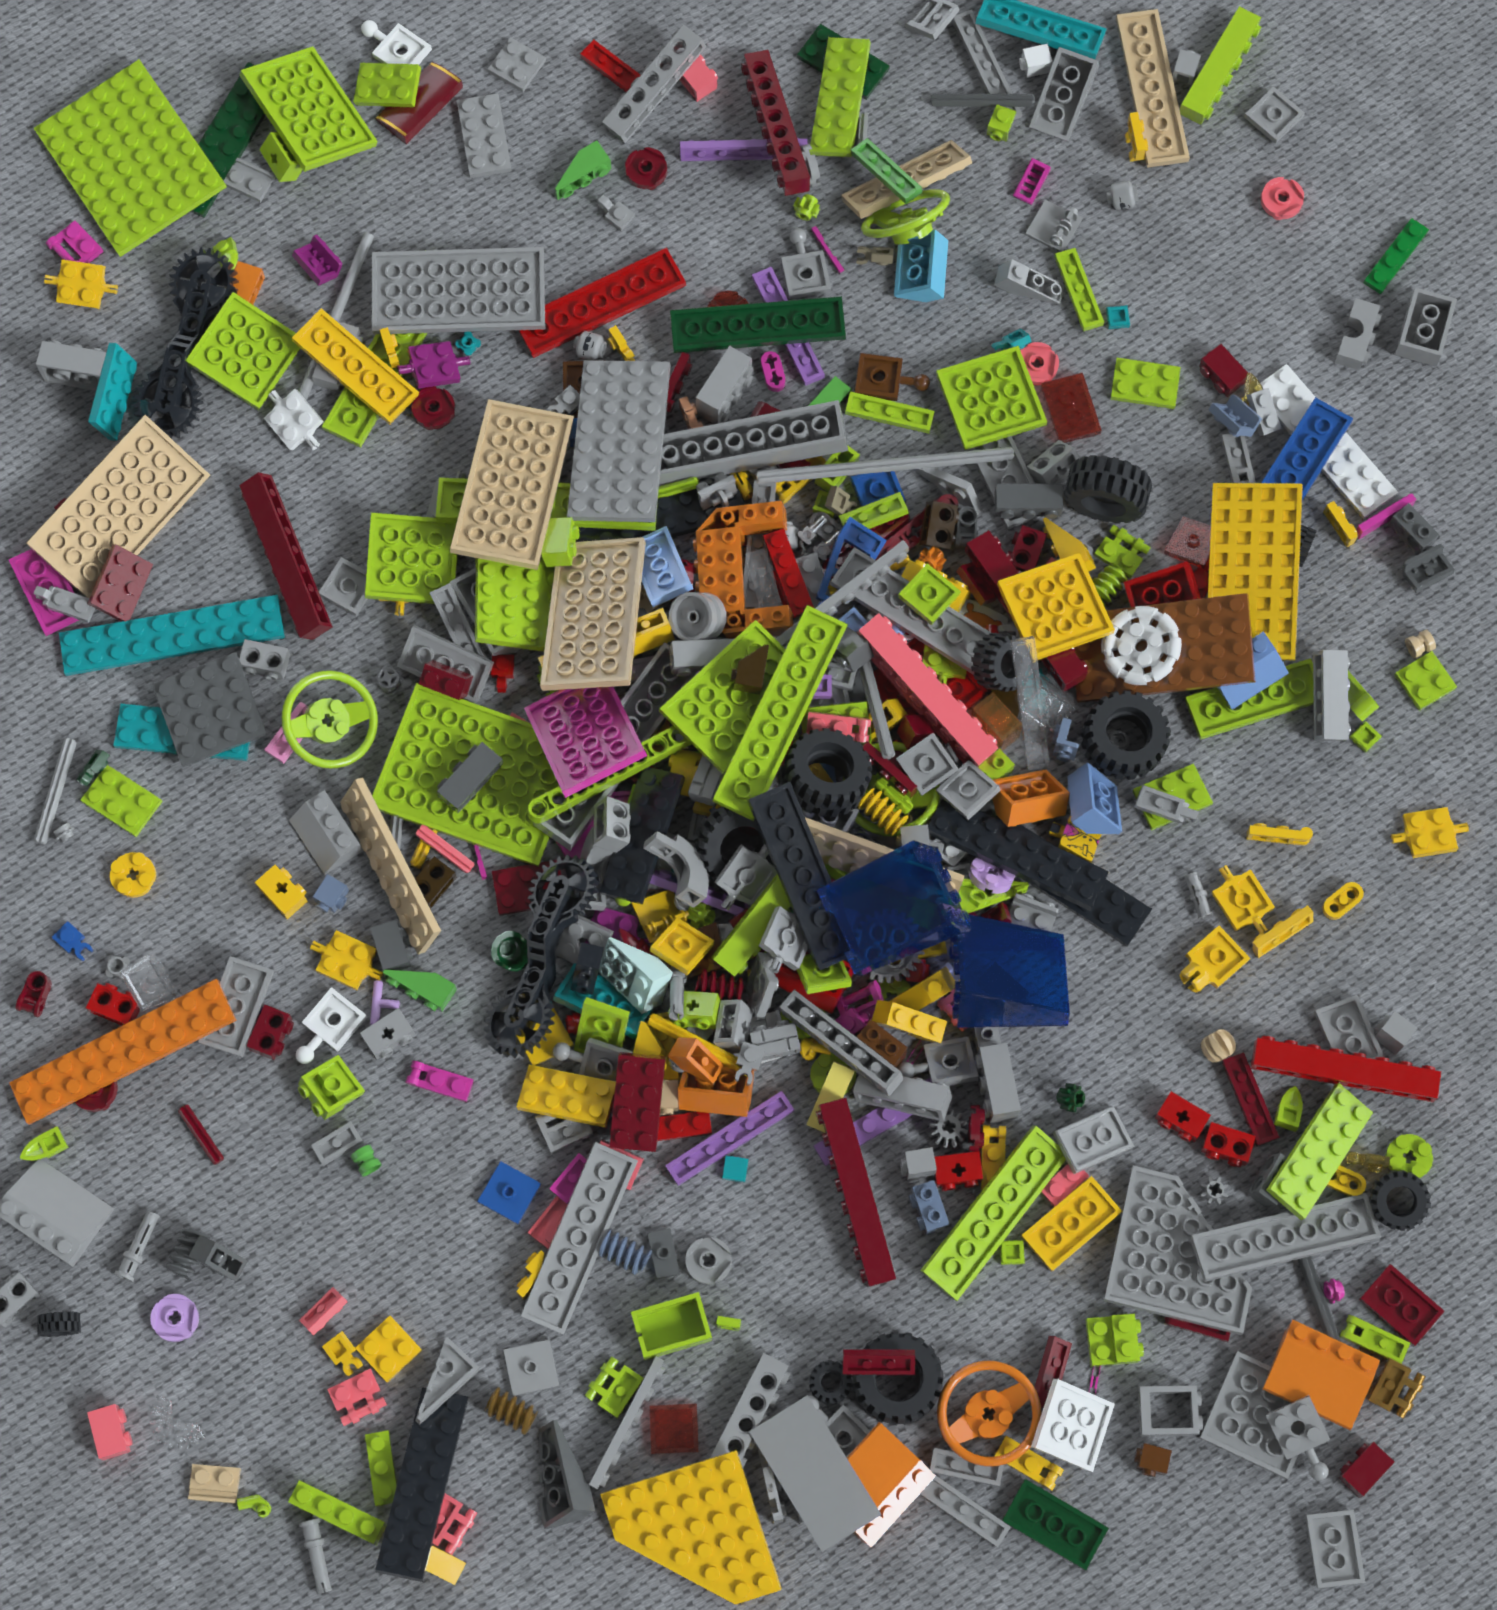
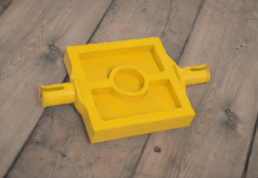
M62 259L58 277L45 275L46 279L51 280L44 279L45 284L57 285L56 302L100 309L101 298L104 292L113 294L118 292L117 290H112L118 289V285L106 284L104 278L106 266Z
M1448 807L1403 814L1404 833L1391 834L1393 844L1406 841L1411 850L1412 858L1457 852L1456 833L1468 832L1469 827L1467 822L1454 825L1450 818Z
M1227 865L1220 868L1219 871L1224 877L1225 882L1222 886L1213 890L1211 894L1234 930L1237 931L1246 925L1254 924L1259 934L1268 931L1261 918L1274 910L1275 906L1252 870L1250 869L1241 875L1233 876Z
M335 931L331 941L326 946L315 940L311 944V950L322 954L316 972L357 991L361 982L367 976L377 980H381L383 972L372 968V962L377 949L340 931Z

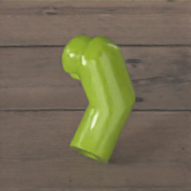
M260 1495L237 1499L239 1510L252 1508L262 1518L267 1517L271 1512L270 1503Z

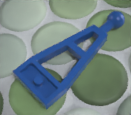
M849 517L836 538L816 599L820 601L817 606L829 598L825 593L831 576L834 577L838 571L835 565L844 541L875 560L887 540Z

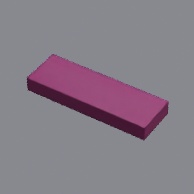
M1410 493L1359 524L1356 529L1358 539L1389 522L1408 503L1413 506L1416 501L1415 496Z

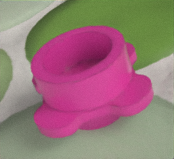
M1332 1278L1330 1282H1324V1294L1331 1304H1334L1335 1301H1340L1344 1297V1287L1339 1280Z

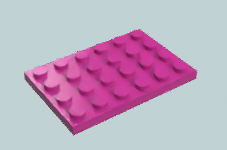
M613 686L558 690L524 708L565 798L647 756Z

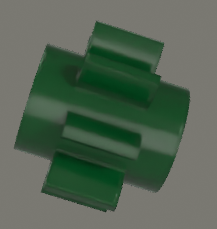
M1066 1083L1065 1088L1058 1090L1056 1099L1058 1104L1061 1105L1060 1109L1076 1112V1107L1083 1106L1085 1093L1081 1090V1086Z

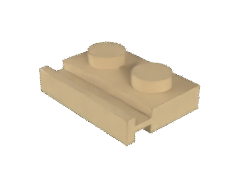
M192 1464L188 1499L236 1504L241 1468Z

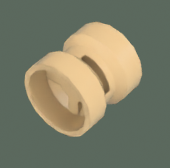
M1427 629L1419 632V635L1416 637L1410 636L1405 639L1406 647L1413 658L1422 656V653L1425 651L1430 652L1436 649L1435 640Z

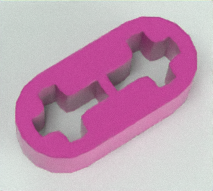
M768 351L761 357L764 379L770 391L779 392L785 387V374L779 355L776 352ZM768 358L774 361V369H771L770 364L767 363ZM773 374H776L777 380H780L779 385H775L772 382Z

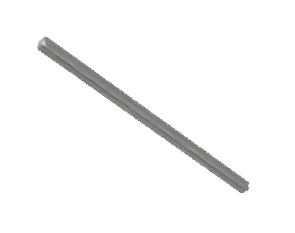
M1012 447L763 470L757 471L756 480L758 484L1006 461L1014 458V450Z

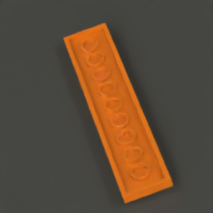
M215 979L9 1082L26 1123L30 1125L237 1020L219 980Z

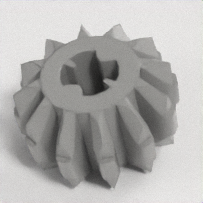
M950 1109L949 1115L945 1117L944 1121L933 1119L935 1123H929V1128L934 1130L930 1132V1137L938 1136L935 1140L936 1145L944 1141V1149H947L948 1142L951 1143L953 1148H956V1140L959 1143H963L964 1138L961 1135L968 1134V1130L962 1128L967 1125V1121L959 1122L962 1114L958 1113L954 1117L953 1109ZM945 1124H948L949 1127H954L950 1134L947 1130L943 1131Z

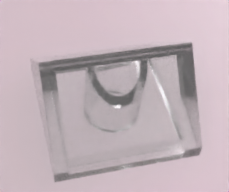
M1037 671L1019 706V710L1054 732L1056 724L1061 725L1062 719L1068 718L1075 710V704L1071 693L1068 691L1062 692L1058 684Z
M147 954L120 972L141 1012L181 996L160 958Z

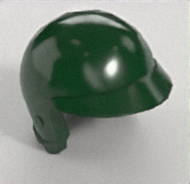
M515 931L501 933L492 943L491 956L493 961L498 966L509 971L524 969L528 964L527 940Z

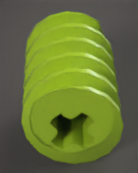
M1114 563L1106 566L1104 572H1100L1098 578L1092 580L1104 607L1103 600L1108 603L1111 602L1109 594L1115 597L1117 595L1115 588L1121 591L1123 586L1120 582L1124 584L1125 581H1128L1125 573Z

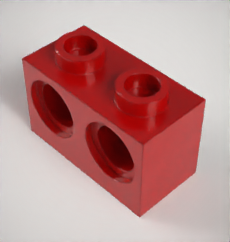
M97 983L86 1006L90 1013L121 1026L137 1018L143 1005L138 1000L139 996L128 991L125 994L118 992V988L109 983H105L104 986ZM110 996V1001L107 1004H100L102 997ZM131 1004V1008L127 1013H121L123 1005Z
M1211 1122L1208 1125L1201 1152L1206 1153L1205 1157L1209 1159L1219 1160L1221 1158L1228 1160L1229 1165L1241 1168V1165L1246 1166L1249 1162L1256 1136ZM1211 1138L1220 1139L1222 1147L1215 1148L1212 1146ZM1233 1146H1242L1244 1154L1237 1155L1233 1150Z

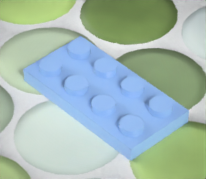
M667 526L643 536L646 545L642 583L651 605L655 607L692 590L693 586Z

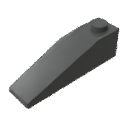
M552 1420L539 1429V1459L544 1462L543 1474L539 1475V1483H544V1497L539 1498V1508L544 1529L580 1521L595 1511L591 1489L557 1420Z

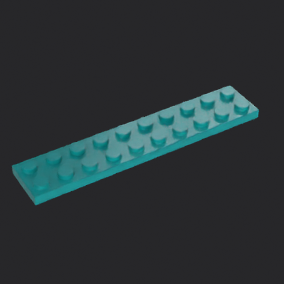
M272 595L128 620L126 622L122 621L59 632L64 674L69 676L242 646L245 639L255 642L285 638L279 596Z

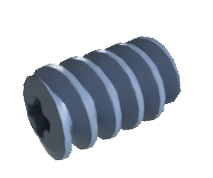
M610 1229L601 1244L599 1256L604 1257L608 1253L607 1260L609 1262L616 1257L615 1264L617 1266L624 1262V1270L627 1271L632 1267V1274L636 1275L639 1271L642 1272L652 1254V1250L643 1254V1245L636 1250L635 1241L627 1245L628 1237L619 1241L620 1233L617 1232L612 1237L610 1236Z

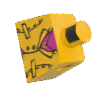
M1069 816L1066 826L1053 822L1049 831V835L1061 839L1058 848L1090 863L1102 835L1086 834L1080 828H1076L1071 822V816Z

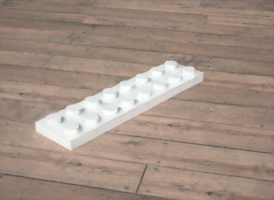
M1286 364L1255 386L1252 391L1257 392L1269 388L1279 422L1292 435L1315 396ZM1345 433L1322 469V472L1364 520L1394 498L1398 491L1352 438Z

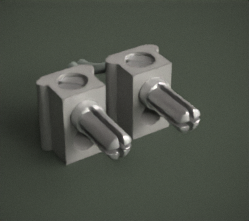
M822 515L810 527L806 526L802 531L797 532L801 538L799 544L802 548L801 554L803 556L811 554L805 553L803 542L807 545H812V541L817 537L815 533L827 522V518H825L817 526L825 516ZM839 531L825 543L822 541L817 547H813V551L823 561H826L827 557L832 553L831 548L835 544V538L838 536Z

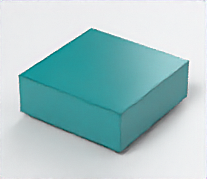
M1128 305L1106 307L1108 329L1130 327Z
M726 1155L722 1179L745 1183L749 1159Z

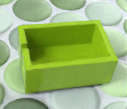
M699 1292L631 1312L636 1333L639 1336L638 1340L644 1361L712 1341V1335Z

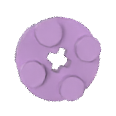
M975 858L970 867L969 878L980 890L985 891V888L993 890L992 893L1000 894L1010 889L1015 875L979 858Z
M169 1294L153 1307L150 1318L151 1325L156 1334L162 1339L169 1342H180L193 1335L199 1323V1312L195 1303L186 1296ZM174 1312H178V1316L181 1317L177 1324H173L169 1320V1316H173Z

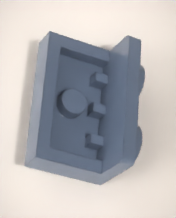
M1234 394L1231 395L1226 404L1212 403L1209 411L1214 415V419L1224 424L1228 428L1227 431L1236 437H1252L1262 421V418Z
M1067 718L1062 719L1061 725L1056 724L1051 741L1052 744H1055L1053 756H1057L1056 758L1063 762L1074 761L1079 747L1077 743L1066 741L1072 721Z
M932 1180L912 1187V1195L908 1197L912 1208H917L919 1217H916L920 1231L924 1230L925 1234L929 1235L935 1233L936 1229L947 1226L949 1221L935 1181Z

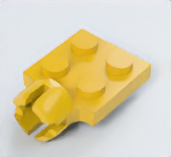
M1218 926L1185 955L1190 963L1181 971L1179 976L1184 985L1191 978H1194L1188 987L1194 993L1201 991L1208 984L1213 985L1217 989L1251 958Z

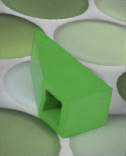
M597 140L578 151L555 188L557 200L562 197L567 198L571 196L574 190L579 187L584 188L598 176L603 177L609 173L611 159Z
M399 970L383 971L385 978H387L385 980L386 983L394 988L402 987L406 990L404 993L414 1000L417 997L425 1001L423 1005L434 1012L436 1009L443 1012L457 990L454 983L437 973Z

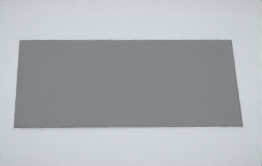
M808 1395L749 1431L822 1552L882 1515Z

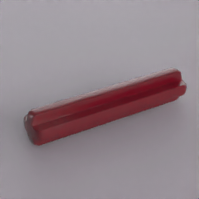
M188 1104L182 1106L178 1113L214 1165L224 1160L223 1155Z

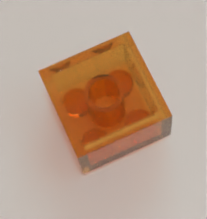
M993 692L972 709L971 717L977 718L982 724L981 729L986 734H991L995 738L998 749L1000 748L1004 751L1020 737L1023 724Z

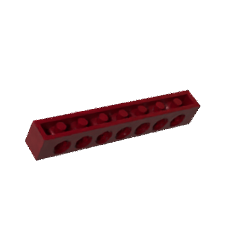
M769 50L744 54V63H741L742 74L747 76L746 86L748 92H752L753 108L757 107L758 124L762 123L763 126L761 127L762 137L764 140L767 139L768 142L766 143L767 153L773 157L771 163L773 171L778 173V187L783 189L785 196L810 191V176Z

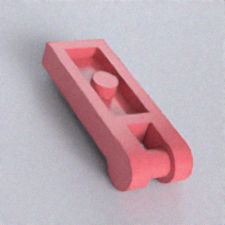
M809 711L806 733L809 734L810 730L814 729L822 731L823 728H830V731L835 732L839 730L846 736L848 734L854 737V741L869 742L870 735L867 733L868 727H871V719ZM853 725L859 726V733L852 732Z

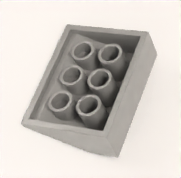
M42 1159L37 1160L6 1192L0 1201L1 1219L72 1267L114 1211V1208Z

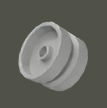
M686 592L678 596L672 603L669 610V623L677 637L685 641L712 640L717 638L725 627L726 610L723 602L711 593Z

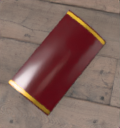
M431 62L420 73L415 107H386L375 120L407 144L463 88L462 80L441 65Z

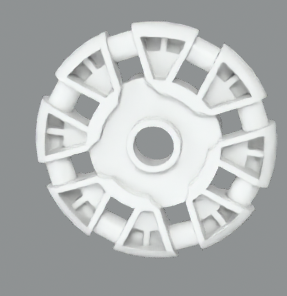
M1136 606V609L1130 611L1126 609L1111 620L1115 632L1102 638L1101 650L1105 655L1104 663L1116 678L1120 677L1125 680V683L1132 685H1147V682H1157L1172 671L1174 662L1179 659L1182 643L1177 633L1179 629L1168 614H1162L1154 607ZM1139 618L1140 623L1132 624L1131 619ZM1153 620L1158 621L1156 628L1151 625ZM1118 629L1123 631L1120 639L1115 636ZM1169 635L1170 640L1164 643L1162 637ZM1139 641H1146L1148 644L1146 650L1142 652L1137 651V643ZM1118 650L1121 656L1114 657L1113 651ZM1163 653L1168 655L1165 662L1160 661ZM1127 664L1133 667L1129 672L1124 670ZM1151 666L1152 672L1145 674L1144 668Z

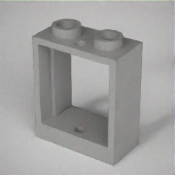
M1141 1386L1137 1389L1140 1437L1197 1436L1200 1434L1199 1430H1203L1202 1415L1198 1416V1406L1202 1404V1396L1200 1391L1197 1392V1386ZM1189 1393L1191 1428H1151L1150 1394Z

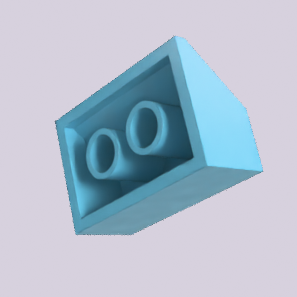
M932 230L921 239L916 236L908 239V244L898 245L894 296L921 302L944 299L948 240L937 230Z

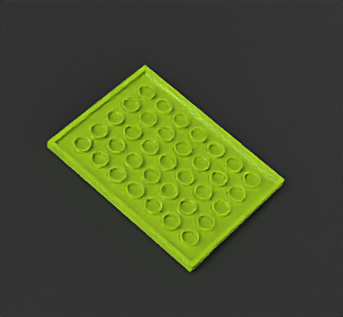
M140 59L34 127V130L120 257L227 188Z
M416 683L372 797L379 810L383 813L420 826L424 825L431 830L539 867L550 837L533 825L534 822L528 816V805L533 799L558 787L559 784L531 723L464 699L452 698ZM483 742L503 759V765L457 814L438 797L437 791L439 789L437 786L444 778L449 779L453 774V768L458 762L461 761L463 763L469 757L467 753L474 745L479 746ZM535 807L532 812L537 815L542 808Z

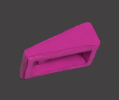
M1031 158L1013 197L1032 205L1051 167ZM1032 169L1043 173L1042 176L1032 172ZM1028 176H1032L1038 179L1039 182L1036 183L1028 179ZM1026 182L1036 187L1035 190L1024 186V183ZM1021 189L1032 194L1029 198L1021 194Z

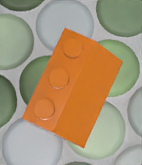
M1047 769L993 780L1001 789L992 798L996 815L1008 827L1066 815L1070 792Z
M726 1065L723 1066L714 1084H710L685 1071L682 1073L678 1087L679 1110L747 1117L752 1098L753 1080L750 1086H748V1077L741 1075L739 1081L736 1082L735 1075L737 1071Z

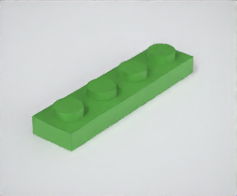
M868 138L851 149L852 156L905 204L922 193V187Z

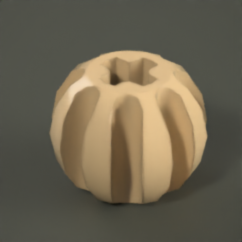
M1219 1029L1203 1038L1201 1049L1203 1055L1208 1060L1219 1062L1235 1052L1236 1043L1234 1037L1228 1031Z

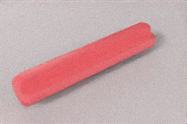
M421 825L416 831L417 837L463 872L469 873L474 867V862L428 827Z

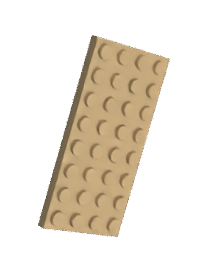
M488 399L450 553L538 570L574 416Z
M144 415L26 544L84 597L90 598L112 545L117 544L138 555L208 479L210 474L152 420Z
M641 537L575 542L577 553L573 557L572 566H555L540 687L542 691L631 685L646 545L645 539Z

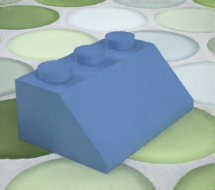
M1264 631L1252 638L1256 682L1217 687L1232 710L1289 674L1278 652Z
M1087 762L1067 776L1068 791L1070 792L1071 822L1076 828H1080L1086 834H1120L1122 832L1117 786Z

